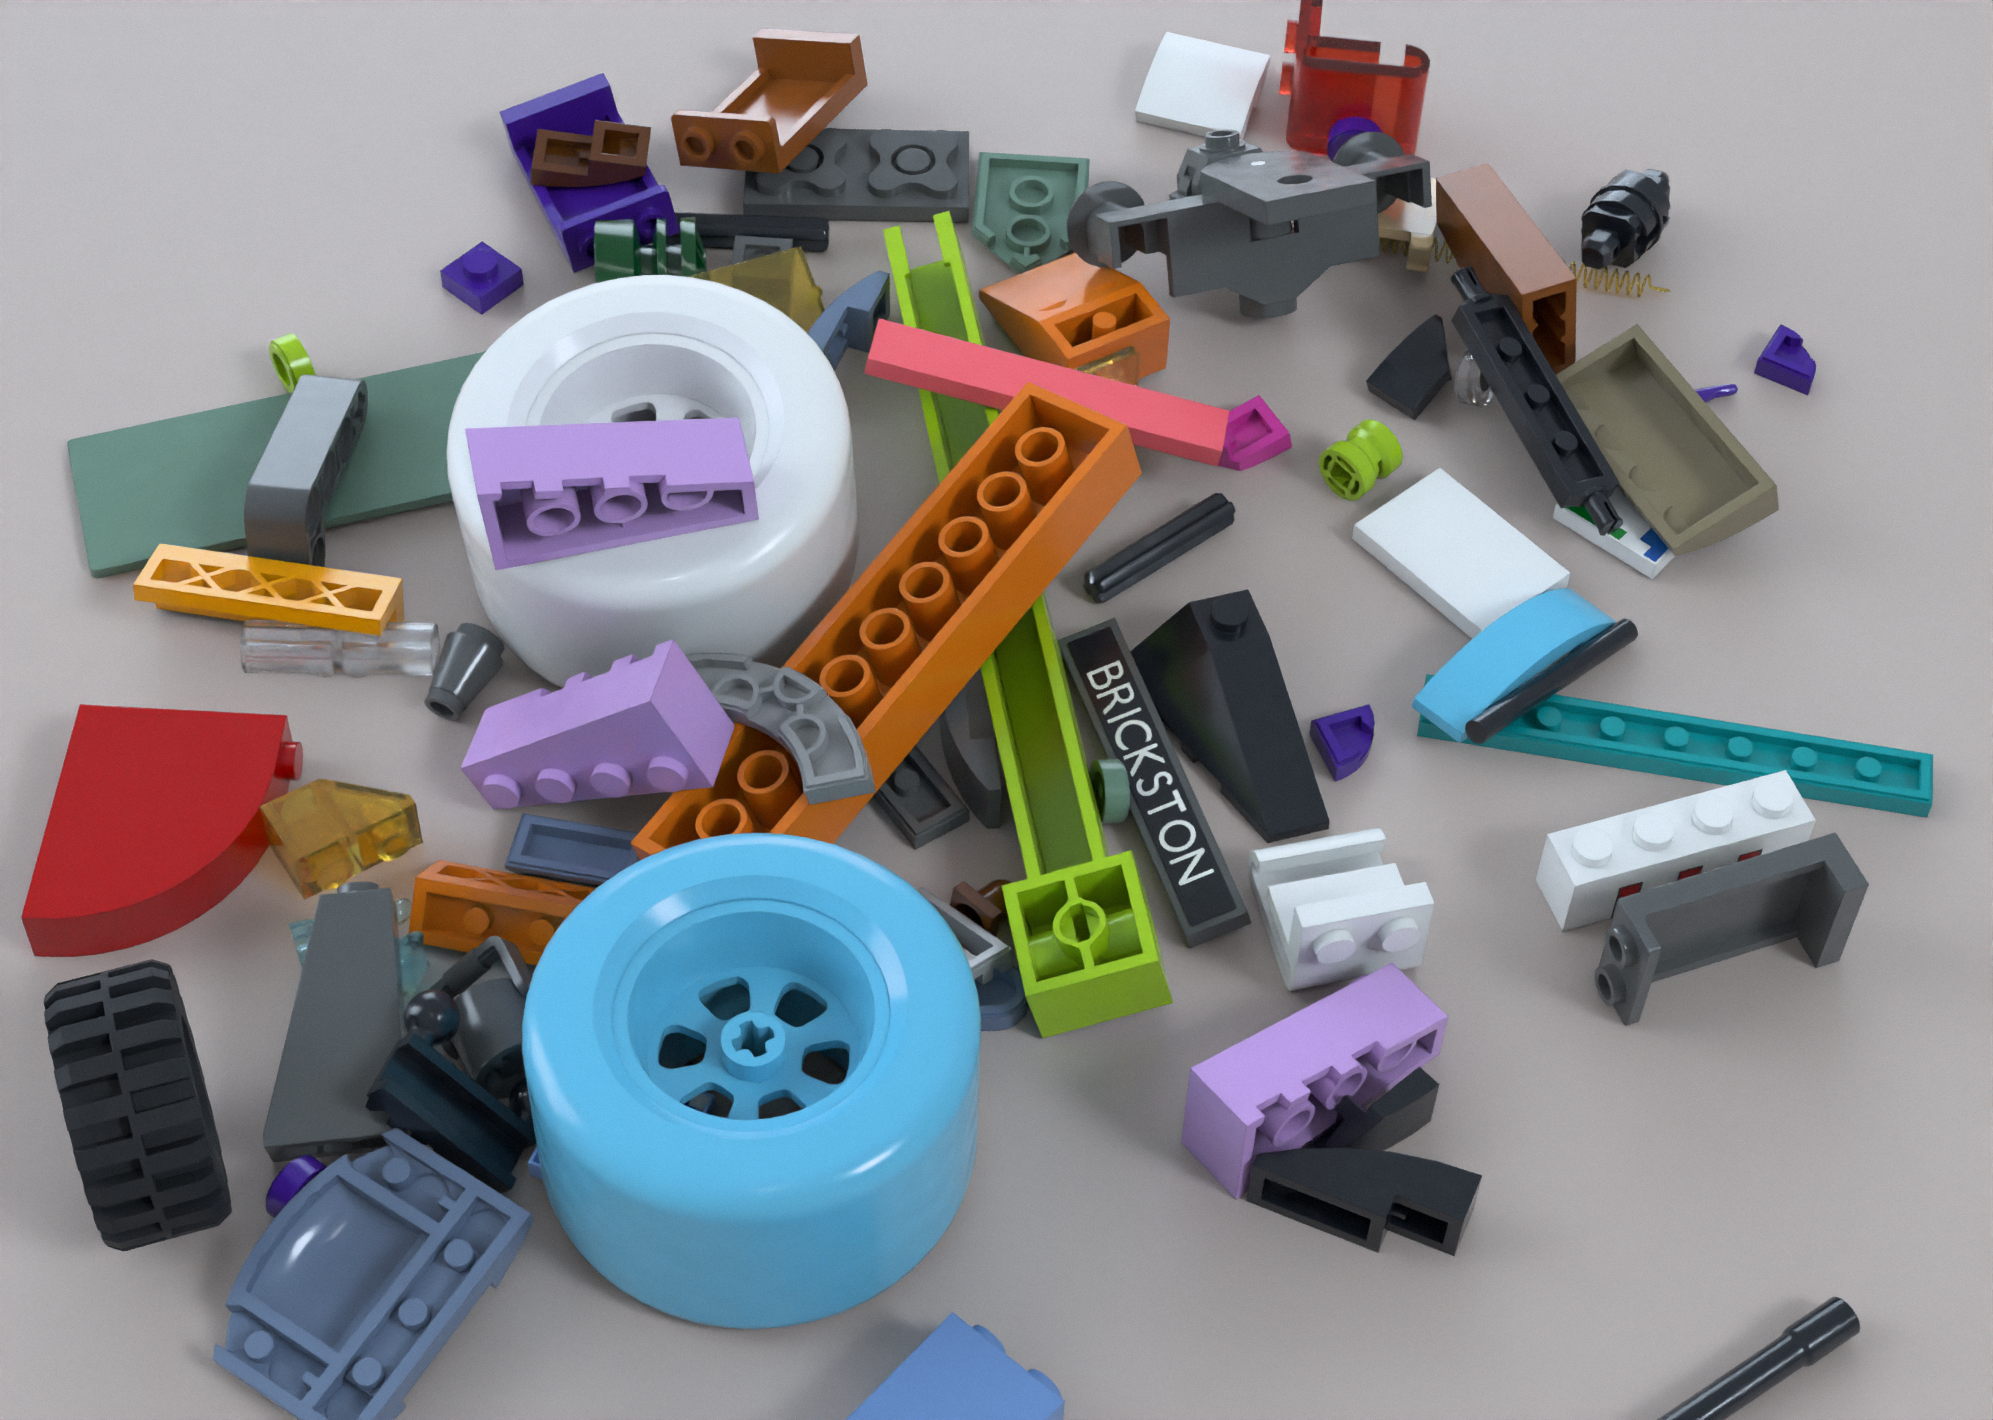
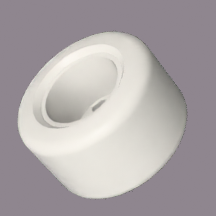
M642 275L591 284L545 303L506 330L475 364L461 388L454 405L448 431L447 473L477 593L487 617L501 639L531 670L550 683L563 689L569 677L583 672H587L592 678L611 670L615 660L632 654L639 660L653 655L656 645L672 639L675 640L685 655L695 653L749 655L753 662L781 668L848 591L854 574L859 548L858 509L848 406L839 380L817 343L802 327L765 301L717 282L683 276ZM739 417L755 484L759 520L495 570L476 493L465 433L466 428Z

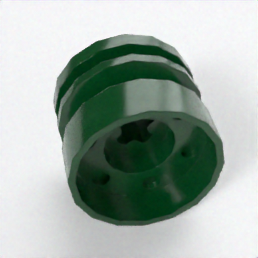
M657 218L653 245L641 246L634 219L595 220V283L642 275H672L707 280L706 249H704L697 231L696 218H681V244L669 245L666 218Z

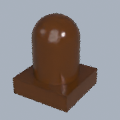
M997 879L976 891L963 881L953 888L950 906L997 937L999 924L1008 919L1002 885L1012 882L1005 879Z

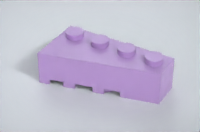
M739 417L465 429L476 493L495 570L759 520L755 484Z
M672 639L656 645L654 653L650 657L639 660L632 654L615 660L611 670L592 678L587 672H583L569 677L564 688L555 692L540 688L486 708L460 769L492 809H511L522 806L709 788L714 786L735 725L678 644Z
M1393 963L1369 975H1361L1348 986L1190 1068L1181 1143L1237 1199L1249 1189L1252 1165L1257 1154L1306 1148L1310 1142L1317 1140L1335 1125L1337 1117L1335 1108L1345 1095H1350L1365 1108L1397 1085L1415 1069L1422 1067L1439 1055L1448 1016Z

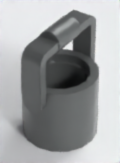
M491 936L477 948L470 950L428 990H440L449 994L452 998L461 994L455 999L461 1012L460 1027L455 1036L445 1044H442V1047L451 1058L456 1060L460 1058L468 1076L499 1100L509 1098L514 1085L526 1076L522 1056V1022L532 975L514 943L498 936ZM500 958L502 959L511 979H492L468 989L489 971L496 961Z

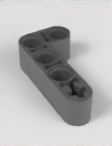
M302 374L246 490L244 525L248 556L325 567L326 545L323 516L365 424L368 391L364 380Z

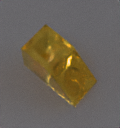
M319 778L260 806L269 845L304 900L324 890L337 888L351 877L384 861L395 860L403 856L409 849L423 843L416 803L410 794Z

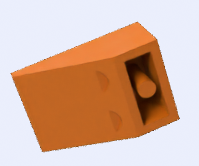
M1076 253L979 289V299L1025 357L1127 384L1166 368L1170 317L1140 281L1109 266L1097 267L1090 265L1078 257Z

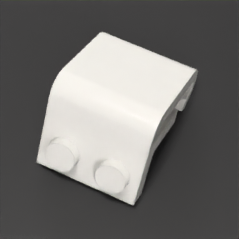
M1380 828L1250 851L1248 867L1251 887L1283 980L1289 991L1356 979L1364 974L1369 975L1390 963H1393L1400 970L1421 966L1434 901L1426 882L1404 886L1396 863L1383 865L1378 852L1385 850L1386 837Z

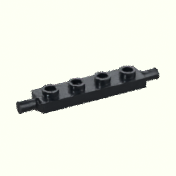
M1468 266L1467 269L1465 267L1460 268L1451 276V282L1457 288L1464 303L1458 307L1451 321L1561 509L1570 506L1586 508L1600 535L1605 536L1606 533L1609 535L1623 525L1622 518L1619 517L1608 499L1620 483L1510 297L1508 295L1486 292L1473 267Z

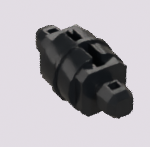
M1625 169L1613 177L1606 186L1601 187L1591 198L1590 205L1583 212L1581 218L1582 263L1586 267L1598 270L1604 269L1609 265L1627 268L1657 243L1670 219L1669 177L1664 171L1647 169L1640 173Z

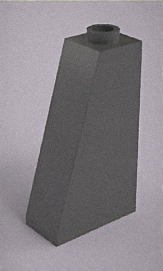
M351 882L339 886L337 893L322 894L319 897L263 1132L264 1148L273 1163L292 1161L304 1155L320 1158L372 1152L381 1147L388 1146L381 1134L395 1129L387 1125L390 1114L386 1111H370L365 1105L369 1099L366 1095L396 1042L406 1037L397 906L390 888L379 889V885L373 882ZM398 1128L409 1136L412 1133L408 1128Z

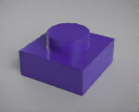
M483 241L440 270L442 287L481 315L524 285L522 268Z

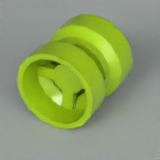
M1367 419L1361 421L1350 430L1346 441H1336L1324 450L1319 456L1318 464L1320 473L1331 490L1343 499L1354 501L1359 500L1375 486L1376 479H1384L1398 469L1402 464L1403 453L1396 436L1388 427L1379 421Z

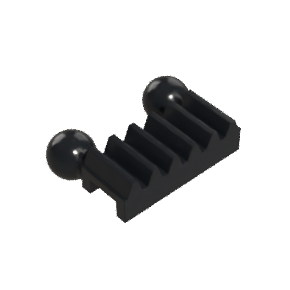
M440 990L420 992L409 1001L404 1012V1024L408 1033L406 1037L396 1042L366 1095L369 1099L365 1107L370 1111H386L390 1114L387 1125L391 1128H408L412 1132L410 1137L423 1145H429L433 1148L434 1152L498 1193L507 1192L513 1188L517 1180L511 1172L524 1149L536 1144L526 1076L520 1079L512 1088L509 1096V1108L506 1107L433 1048V1046L445 1044L457 1033L461 1023V1012L457 1002L449 994Z

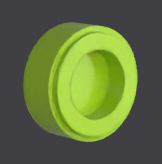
M293 333L286 334L270 342L269 355L281 383L289 393L294 391L302 374L316 375L305 348Z

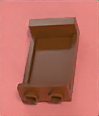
M762 28L753 37L758 68L712 112L677 110L671 116L680 166L780 174L868 85L860 35Z

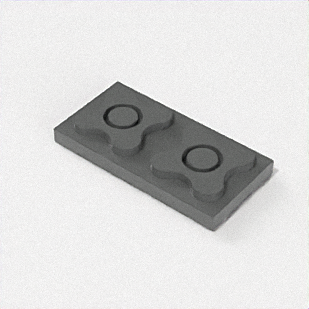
M825 128L780 174L745 171L744 215L821 217L827 220L934 222L933 215L950 211L953 222H968L969 131Z

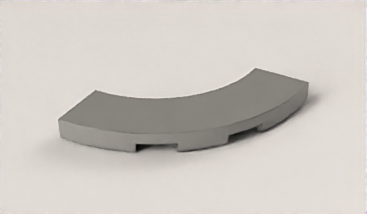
M695 653L685 655L732 722L747 725L769 735L792 755L799 766L804 794L810 805L875 793L873 771L861 738L850 717L827 695L823 687L788 666H783L780 669L768 664L753 662L749 655L732 653Z

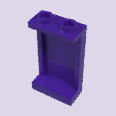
M604 73L499 112L512 153L574 273L595 265V220L634 219L641 246L653 243L657 218H666L668 237L680 232L670 194L665 185H658L648 165L646 166L644 176L613 184L587 187L530 185L531 167L538 129L593 136L595 120L625 124L617 111L611 86Z

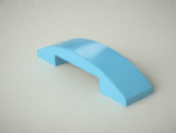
M1570 588L1555 589L1537 595L1501 616L1459 650L1415 696L1412 708L1458 743H1461L1468 738L1465 730L1468 721L1515 691L1566 653H1572L1617 622Z

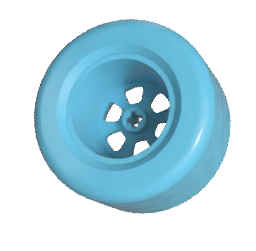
M742 833L698 839L648 856L618 872L581 901L561 923L548 942L532 976L522 1022V1056L542 1180L551 1207L574 1246L599 1274L624 1293L668 1315L698 1324L723 1328L767 1329L814 1322L845 1312L872 1299L893 1286L913 1270L935 1247L948 1229L964 1198L972 1175L977 1150L981 1047L979 996L969 962L960 942L946 920L919 891L888 868L840 846L800 836L773 833ZM818 1051L829 1057L847 1071L845 1080L839 1084H827L804 1074L802 1067L805 1056L811 1052ZM705 1052L704 1059L700 1063L682 1067L691 1059ZM715 1090L730 1099L733 1105L728 1117L722 1118L699 1112L685 1106L684 1103L705 1091ZM782 1097L792 1099L802 1108V1110L768 1119H759L758 1115L759 1108L763 1104Z

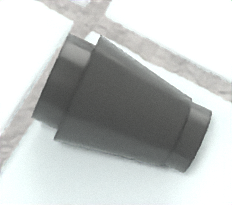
M462 623L456 632L448 633L429 688V693L424 701L426 707L442 718L452 721L458 720L461 713L466 710L503 666L501 658L505 649L503 642L491 631L472 623Z

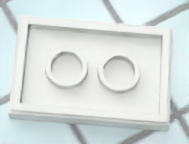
M1438 468L1354 524L1352 535L1354 541L1472 639L1516 606L1537 595L1555 589L1566 588L1570 577L1568 570L1441 468Z

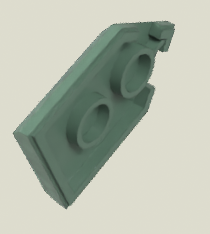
M979 152L972 236L1019 274L1050 263L1071 251L1072 247L1067 236L1068 214L1076 198L1088 188L1090 159Z

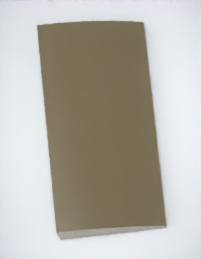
M1638 324L1556 374L1620 482L1617 487L1674 556L1693 552L1722 541L1779 510L1777 485Z

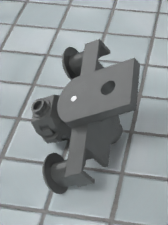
M1215 130L1205 134L1204 144L1198 147L1187 148L1177 173L1178 190L1169 194V201L1145 205L1141 196L1132 187L1116 181L1096 183L1084 190L1074 201L1068 214L1067 236L1072 249L1078 257L1086 263L1097 267L1122 268L1121 263L1133 256L1137 250L1144 254L1161 252L1166 255L1169 295L1174 298L1227 288L1239 294L1240 313L1242 315L1252 318L1283 316L1297 310V297L1330 266L1380 256L1378 213L1390 207L1397 198L1408 203L1412 202L1423 208L1432 206L1430 161L1413 154L1405 155L1395 139L1381 132L1370 131L1355 135L1341 146L1333 162L1307 151L1263 152L1260 147L1239 139V131Z

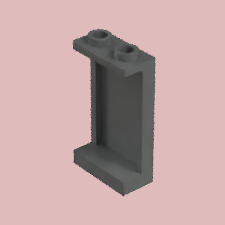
M1835 832L1619 898L1610 928L1606 932V942L1600 963L1595 970V983L1598 993L1607 1006H1614L1623 1024L1627 1026L1639 1022L1651 983L1790 939L1797 938L1815 968L1838 962L1844 951L1869 883Z

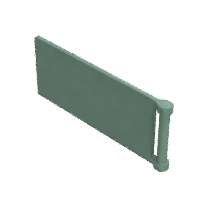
M486 351L356 379L364 380L367 385L368 406L366 420L323 516L324 529L453 501L446 459L449 425L461 388L475 364ZM292 393L69 440L67 446L92 576L97 579L143 569L160 543L216 552L247 546L244 525L246 490Z

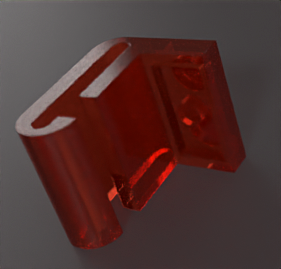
M1301 0L1298 20L1287 19L1284 53H1293L1294 60L1293 62H1282L1279 95H1290L1286 127V141L1288 145L1297 151L1328 155V134L1331 127L1339 120L1347 117H1363L1375 122L1382 130V133L1395 139L1405 155H1414L1417 148L1430 67L1428 55L1422 49L1406 44L1403 66L1378 64L1381 42L1320 36L1323 0Z

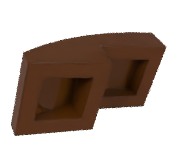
M595 120L593 136L538 129L531 167L530 185L587 187L613 184L644 176L646 173L651 127Z

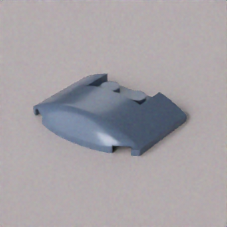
M398 1128L383 1133L381 1136L388 1146L362 1155L352 1162L347 1154L334 1161L306 1184L287 1203L262 1234L243 1264L231 1288L225 1304L227 1309L231 1311L225 1349L215 1343L213 1360L218 1366L298 1420H394L406 1408L402 1401L484 1292L490 1285L494 1288L498 1287L534 1220L532 1214Z

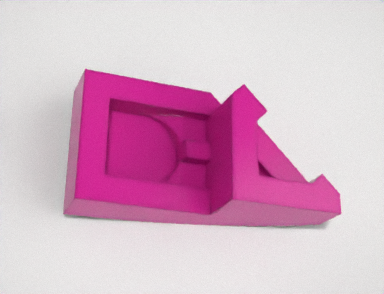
M1260 395L1229 412L1223 451L1218 466L1243 471L1271 459L1292 447L1290 433Z

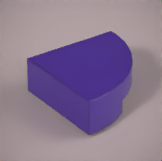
M1780 324L1758 358L1754 373L1808 396L1816 373V363L1802 346L1803 339L1800 335Z
M1369 704L1311 720L1309 735L1335 782L1357 771L1369 756L1375 725L1373 711Z

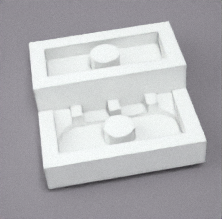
M1166 32L1142 88L1135 109L1136 121L1205 137L1206 133L1215 130L1239 131V139L1243 140L1252 108L1257 107L1270 65L1271 55Z

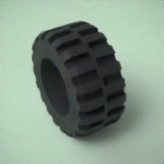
M150 959L57 983L44 998L46 1010L44 1017L48 1030L49 1050L53 1060L55 1080L62 1102L67 1131H69L73 1147V1154L82 1178L88 1204L92 1209L93 1219L101 1233L104 1244L107 1247L120 1251H128L219 1226L232 1213L226 1169L195 1041L171 966L167 963Z

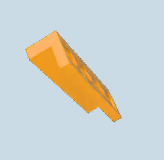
M160 543L133 584L134 600L155 603L156 609L398 644L405 630L403 578Z

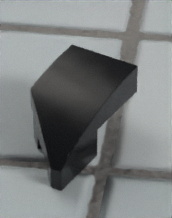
M1434 314L1418 326L1386 357L1366 380L1369 392L1413 420L1418 418L1444 384L1452 380L1443 319L1440 316Z
M1418 1067L1374 1102L1367 1111L1350 1095H1345L1335 1108L1337 1111L1335 1125L1317 1140L1310 1142L1306 1148L1346 1147L1384 1151L1411 1136L1431 1121L1439 1083L1421 1067Z

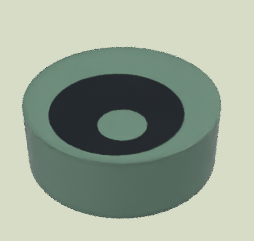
M1118 758L1093 760L1089 772L1102 824L1122 823L1127 818L1130 806V787L1126 768Z

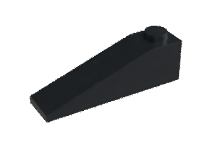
M1246 589L1188 602L1130 651L1161 721L1180 739L1181 750L1193 763L1199 760L1221 784V794L1267 843L1329 829L1330 821L1269 633L1249 590Z

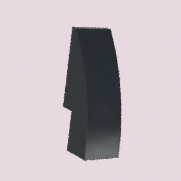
M1346 1147L1298 1148L1257 1154L1252 1165L1247 1202L1377 1253L1381 1248L1387 1231H1391L1455 1256L1472 1215L1482 1175L1439 1161L1390 1151Z

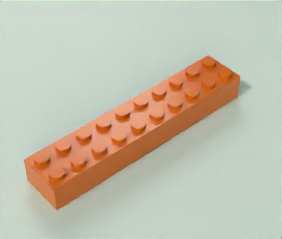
M1027 382L783 665L802 673L823 687L827 695L850 717L870 761L875 793L1142 474L1126 424ZM734 722L735 727L714 786L674 792L630 843L640 860L673 846L727 834H786L833 844L875 793L810 805L804 794L799 766L792 755L769 735L747 725Z

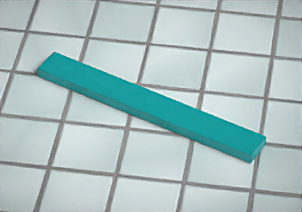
M1426 674L1424 686L1434 675ZM1556 694L1484 743H1474L1469 737L1461 742L1726 786L1786 770L1802 798L1925 818L1928 817L1933 800V754ZM1420 714L1417 736L1457 742Z

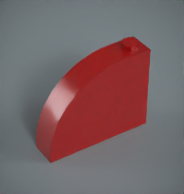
M80 704L21 916L34 956L78 957L104 954L134 947L155 940L185 926L212 909L236 889L255 868L269 847L279 826L290 781H298L301 776L303 765L301 742H293L287 715Z

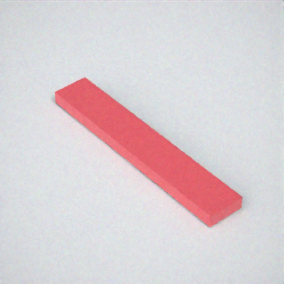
M880 318L864 374L1000 410H1004L1024 385L1030 382L1126 424L1133 445L1213 466H1218L1223 451L1230 412L1222 408Z

